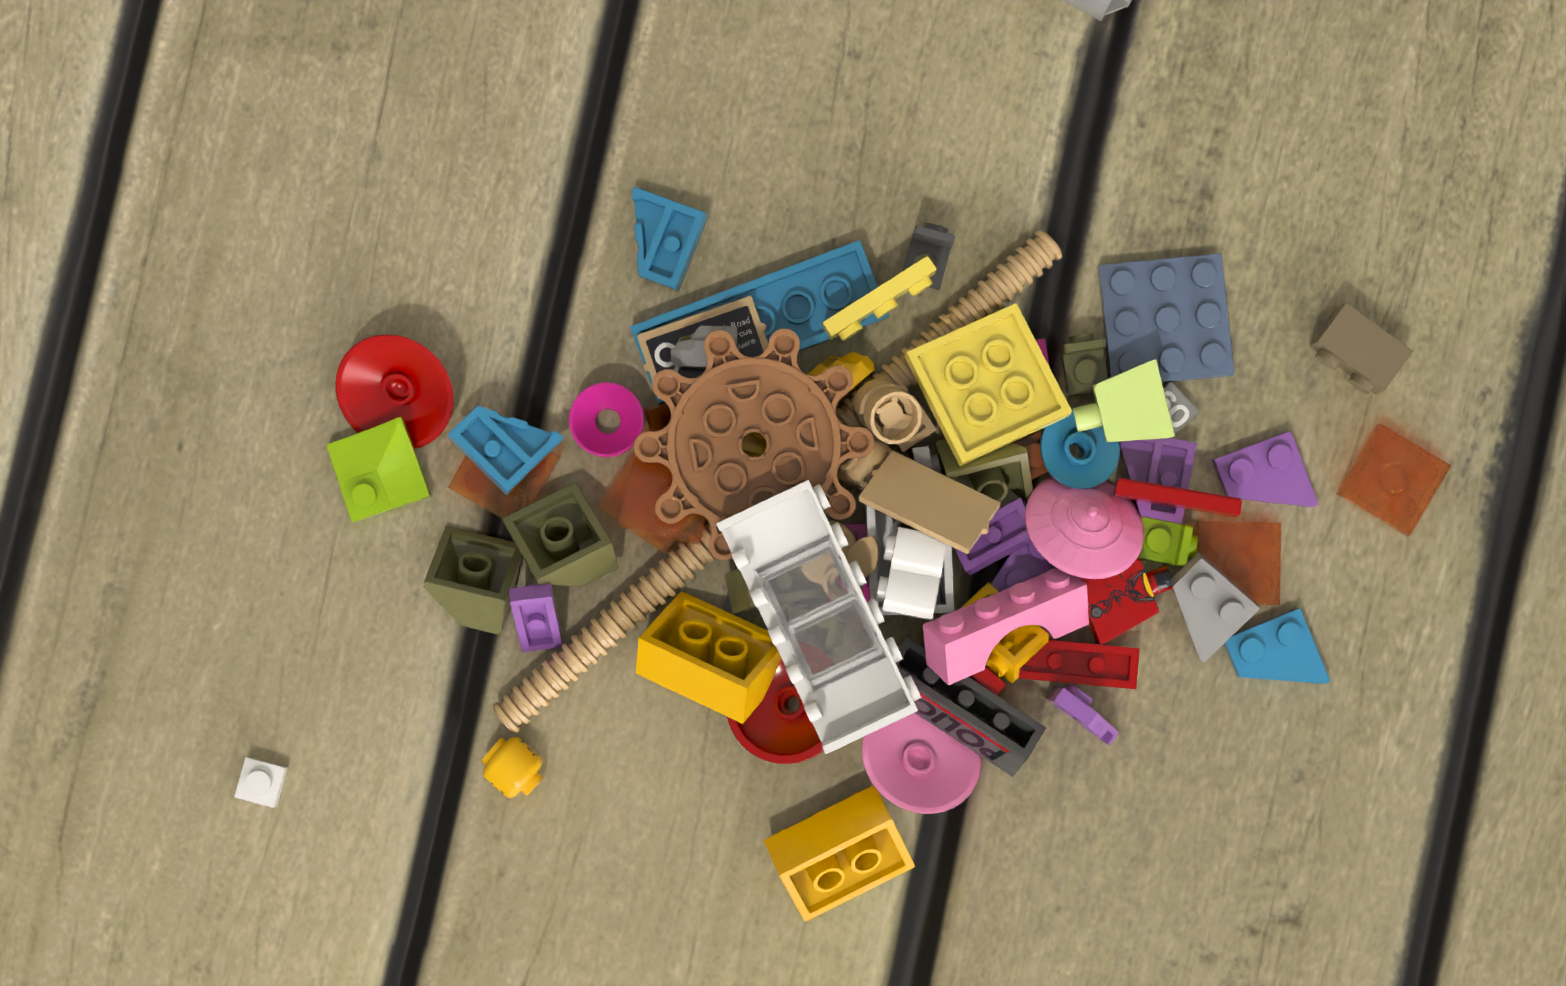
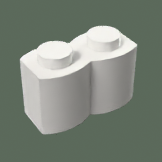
M898 527L896 536L888 535L884 560L891 561L889 577L880 576L876 601L884 602L882 611L926 620L933 619L946 543L921 531Z

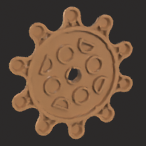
M782 328L776 330L771 335L766 350L756 357H748L740 353L733 337L727 331L715 330L709 333L704 341V351L708 364L702 375L696 378H686L674 370L664 369L659 371L652 381L654 393L669 406L671 419L662 430L641 433L634 441L633 448L636 456L643 462L662 463L672 473L671 487L658 498L655 512L660 520L668 524L676 523L689 514L705 516L711 525L708 547L710 553L719 560H728L733 557L716 523L804 481L809 480L812 487L818 484L821 485L831 506L823 511L836 520H843L850 517L855 510L856 501L854 496L838 482L837 470L840 464L847 459L866 457L873 450L875 442L869 430L864 427L845 426L836 416L837 403L851 390L853 376L847 368L842 366H832L817 376L803 373L797 364V354L800 348L799 337L790 329ZM757 432L765 438L766 448L761 455L750 456L743 451L742 440L748 433Z

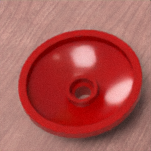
M797 640L813 675L835 665L834 661L819 648ZM782 659L764 699L747 720L742 724L727 717L729 726L739 743L752 755L762 760L776 764H796L810 760L824 751L822 742L813 723L810 722L804 704L795 685L792 684ZM797 697L800 702L799 708L791 712L788 708V702L791 698Z

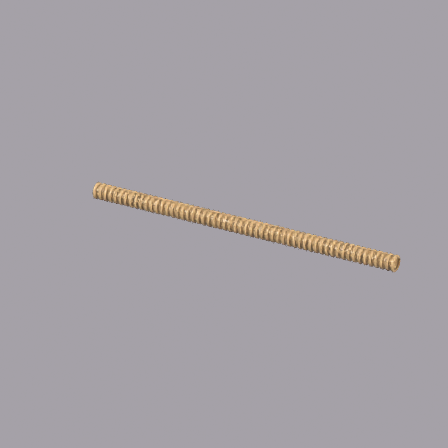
M1037 230L1034 233L1036 238L1033 240L1028 238L1025 241L1026 246L1024 248L1018 247L1015 250L1016 255L1014 257L1012 255L1006 257L1007 263L1005 265L998 264L996 266L997 272H989L985 282L980 280L977 283L978 288L976 290H968V297L966 299L960 297L958 299L959 305L956 307L951 305L948 308L949 313L947 315L941 314L938 317L940 321L937 324L934 322L929 324L930 330L928 332L921 331L919 333L920 339H912L910 341L911 346L908 349L903 347L900 350L901 355L898 358L896 356L890 358L892 363L889 366L886 364L882 365V372L879 374L874 372L871 375L872 379H887L908 392L907 387L910 384L916 386L918 383L904 357L906 352L993 314L996 309H1004L1003 303L1006 301L1012 302L1014 300L1013 295L1015 293L1021 294L1024 291L1023 286L1025 284L1028 286L1033 284L1032 278L1034 276L1041 277L1043 275L1042 269H1050L1053 266L1052 261L1054 259L1059 261L1062 258L1060 247L1046 232ZM856 389L852 392L853 397L850 400L848 398L842 400L844 404L842 407L836 406L837 418L842 424L849 427H862L853 411L854 397L858 391ZM708 519V523L705 526L700 524L697 527L699 531L695 535L693 533L687 535L689 538L687 542L680 541L678 543L679 549L675 552L671 549L668 552L670 556L666 560L661 558L658 561L660 565L656 569L653 566L649 568L650 574L648 576L641 575L639 577L640 583L637 585L632 583L629 586L631 590L627 594L622 592L619 595L621 599L618 602L611 601V608L609 610L602 609L600 611L601 617L598 619L593 617L590 620L592 624L588 628L583 626L581 628L582 633L579 636L576 634L572 635V642L570 644L564 642L561 645L563 650L559 653L554 651L551 654L553 658L550 661L545 659L540 670L537 668L533 669V676L531 678L525 676L522 679L524 684L520 687L515 685L512 688L514 692L511 695L506 693L501 704L498 702L493 704V711L510 731L518 733L521 730L520 724H528L530 722L529 717L532 714L537 716L542 705L544 707L550 705L549 699L551 697L557 699L560 696L559 690H567L569 688L568 683L571 680L576 682L581 671L583 673L589 671L587 666L590 663L596 665L599 662L598 656L601 654L606 656L608 654L607 649L610 646L615 648L620 637L622 639L628 637L626 632L629 629L633 631L637 629V622L640 620L645 622L647 620L645 615L649 612L654 614L657 611L655 607L659 603L661 605L666 604L665 598L668 595L674 597L676 595L674 591L676 588L680 587L683 589L686 586L684 581L688 578L693 580L696 577L694 573L698 569L702 572L707 561L710 563L715 561L708 547L711 535V525Z

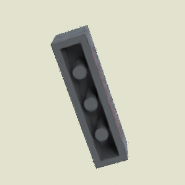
M906 636L898 648L903 660L897 662L896 665L903 678L911 675L921 696L920 699L914 701L918 709L915 713L1013 777L1029 758L1046 727L970 677L948 685L927 666L925 648Z

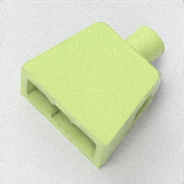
M1151 360L1093 385L1092 390L1095 403L1072 408L1077 431L1081 432L1102 427L1106 443L1175 437L1156 360Z

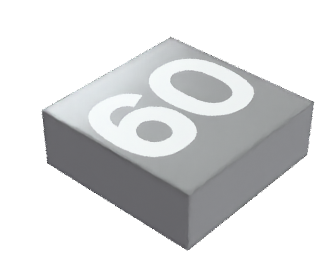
M1169 382L1163 389L1174 434H1176L1199 410L1172 382Z

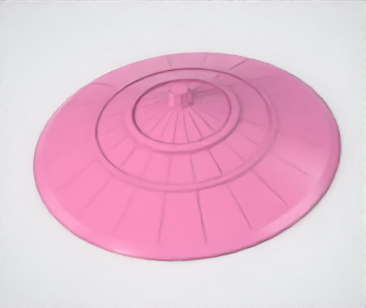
M1051 476L1035 487L1028 498L1025 508L1027 533L1037 551L1050 564L1061 571L1086 579L1108 578L1128 569L1136 561L1143 547V522L1138 509L1131 499L1113 496L1115 484L1108 480L1093 488L1077 489L1067 487Z
M916 713L874 731L862 739V759L869 779L886 799L905 810L922 814H933L950 810L966 800L978 782L981 771V756Z

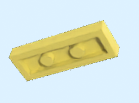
M926 256L822 322L823 330L830 340L837 336H840L842 341L847 340L863 329L860 322L870 315L874 314L879 319L898 307L895 300L909 291L911 296L914 297L933 284L930 277L935 275L937 269L930 258Z

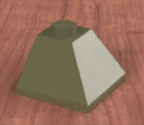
M947 440L936 441L942 475L1001 502L1000 508L1020 497L1027 504L1028 498L1033 491L1028 454L1025 447L1010 443L959 466Z
M576 482L502 518L506 529L538 584L551 583V585L584 586L619 568L612 542Z
M445 526L424 580V588L459 625L501 635L511 607L509 588H515L523 556L514 542Z

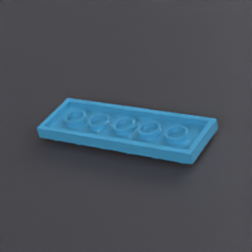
M858 240L632 325L630 329L643 363L646 364L637 338L638 334L752 296L760 322L764 323L767 327L764 332L767 342H769L771 335L776 330L782 328L790 329L799 337L800 348L798 352L829 341V337L822 328V322L873 291L878 286L861 241ZM872 314L860 323L864 328L889 318V314L879 319ZM647 372V374H648V376H649V379H650V382H651V384H652V379H651L650 373ZM656 395V398H657V400H658V403L665 402V401H663V400H661V399H658V397H657V395Z

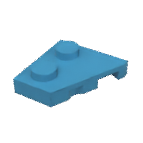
M634 187L632 190V200L635 202L636 224H634L635 240L638 243V275L643 279L679 292L709 216L705 212Z
M479 405L448 433V438L506 495L563 441L564 437L555 431L550 433L527 425L528 422L514 417L506 418L500 416L496 411Z
M1300 608L1237 632L1224 643L1237 677L1320 684L1331 682Z

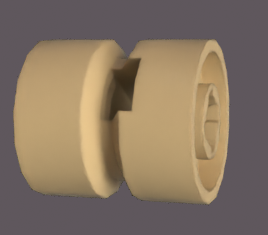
M887 379L868 381L858 389L854 397L853 411L856 419L875 437L887 444H900L908 441L917 433L921 425L922 412L919 403L912 395L902 390L900 386Z

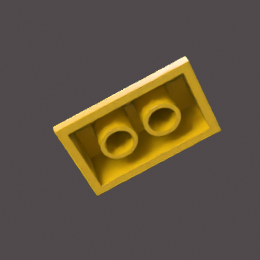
M681 591L638 638L636 674L743 724L764 699L782 658L777 647L774 646L768 630Z
M874 785L763 840L782 882L805 922L915 867Z

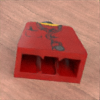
M1137 558L1128 569L1118 575L1103 579L1080 578L1087 584L1089 626L1095 643L1100 645L1107 643L1159 613L1154 596L1173 589L1170 582L1172 576L1166 565L1145 573L1140 558Z

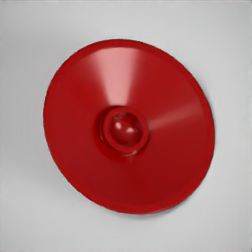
M377 335L366 338L355 344L344 355L337 370L335 381L337 401L345 419L357 433L402 417L414 448L417 449L431 443L440 436L450 421L454 406V393L449 375L440 360L430 350L412 339L398 335Z

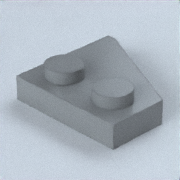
M1200 552L1170 580L1199 659L1203 663L1260 609L1257 601Z

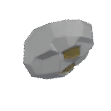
M699 326L694 334L679 338L676 346L671 349V362L675 367L706 368L708 362L704 351V341L708 334L715 330L727 331L733 337L737 347L738 327Z

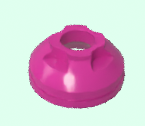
M603 382L589 386L579 393L570 409L569 426L574 440L582 449L598 457H615L627 452L634 446V441L643 431L644 414L639 400L630 390L616 383ZM613 410L619 414L620 426L614 433L605 434L598 430L596 418L600 412Z

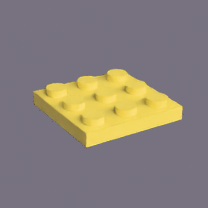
M1017 303L906 352L904 356L959 466L1069 417L1072 413Z

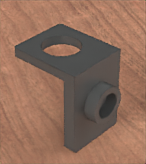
M924 223L923 227L915 225L903 271L913 265L914 259L919 254H931L937 261V270L935 275L930 277L933 282L930 288L939 290L955 235L948 234V229L932 223Z

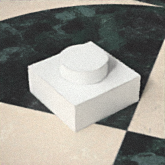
M249 756L245 757L234 797L272 808L277 807L288 767Z

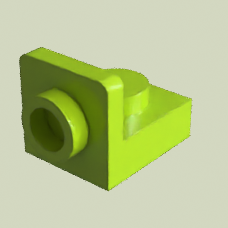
M1141 517L1144 527V542L1138 558L1181 567L1187 564V559H1192L1195 556L1198 536L1192 535L1193 525Z

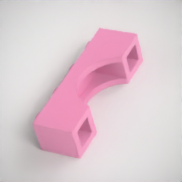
M1053 568L1046 573L1022 583H1017L1008 589L979 599L975 603L951 613H946L937 619L923 624L927 666L944 682L951 685L983 671L995 645L1006 634L1018 627L1039 625L1053 639H1057L1089 625L1087 584L1077 576L1065 573L1058 568Z

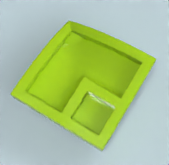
M402 417L326 444L351 522L355 523L432 497Z

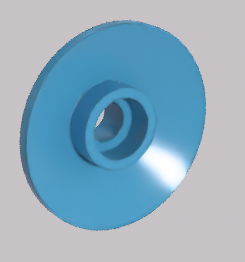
M1072 410L1069 417L1043 429L1040 439V454L1047 471L1058 482L1071 488L1087 489L1098 486L1112 475L1119 461L1120 446L1119 442H1105L1102 427L1078 432ZM1070 445H1075L1080 449L1081 455L1079 458L1071 455L1069 451Z

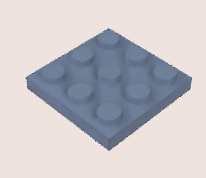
M1222 253L1098 266L1109 378L1151 360L1157 361L1162 383L1234 375Z

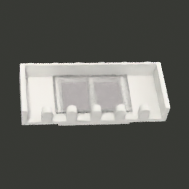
M807 480L716 524L719 531L722 532L732 553L733 560L749 588L751 598L756 608L758 607L768 628L769 636L774 646L777 647L786 666L788 676L796 687L807 716L815 727L822 742V748L825 754H828L917 712L918 709L914 701L920 699L921 696L911 675L903 678L896 665L903 658L893 637L885 640L878 627V624L885 622L875 599L867 602L860 589V586L867 582L857 561L848 563L841 549L849 544L839 523L830 525L823 511L831 506L821 485L818 484L812 487L810 481Z

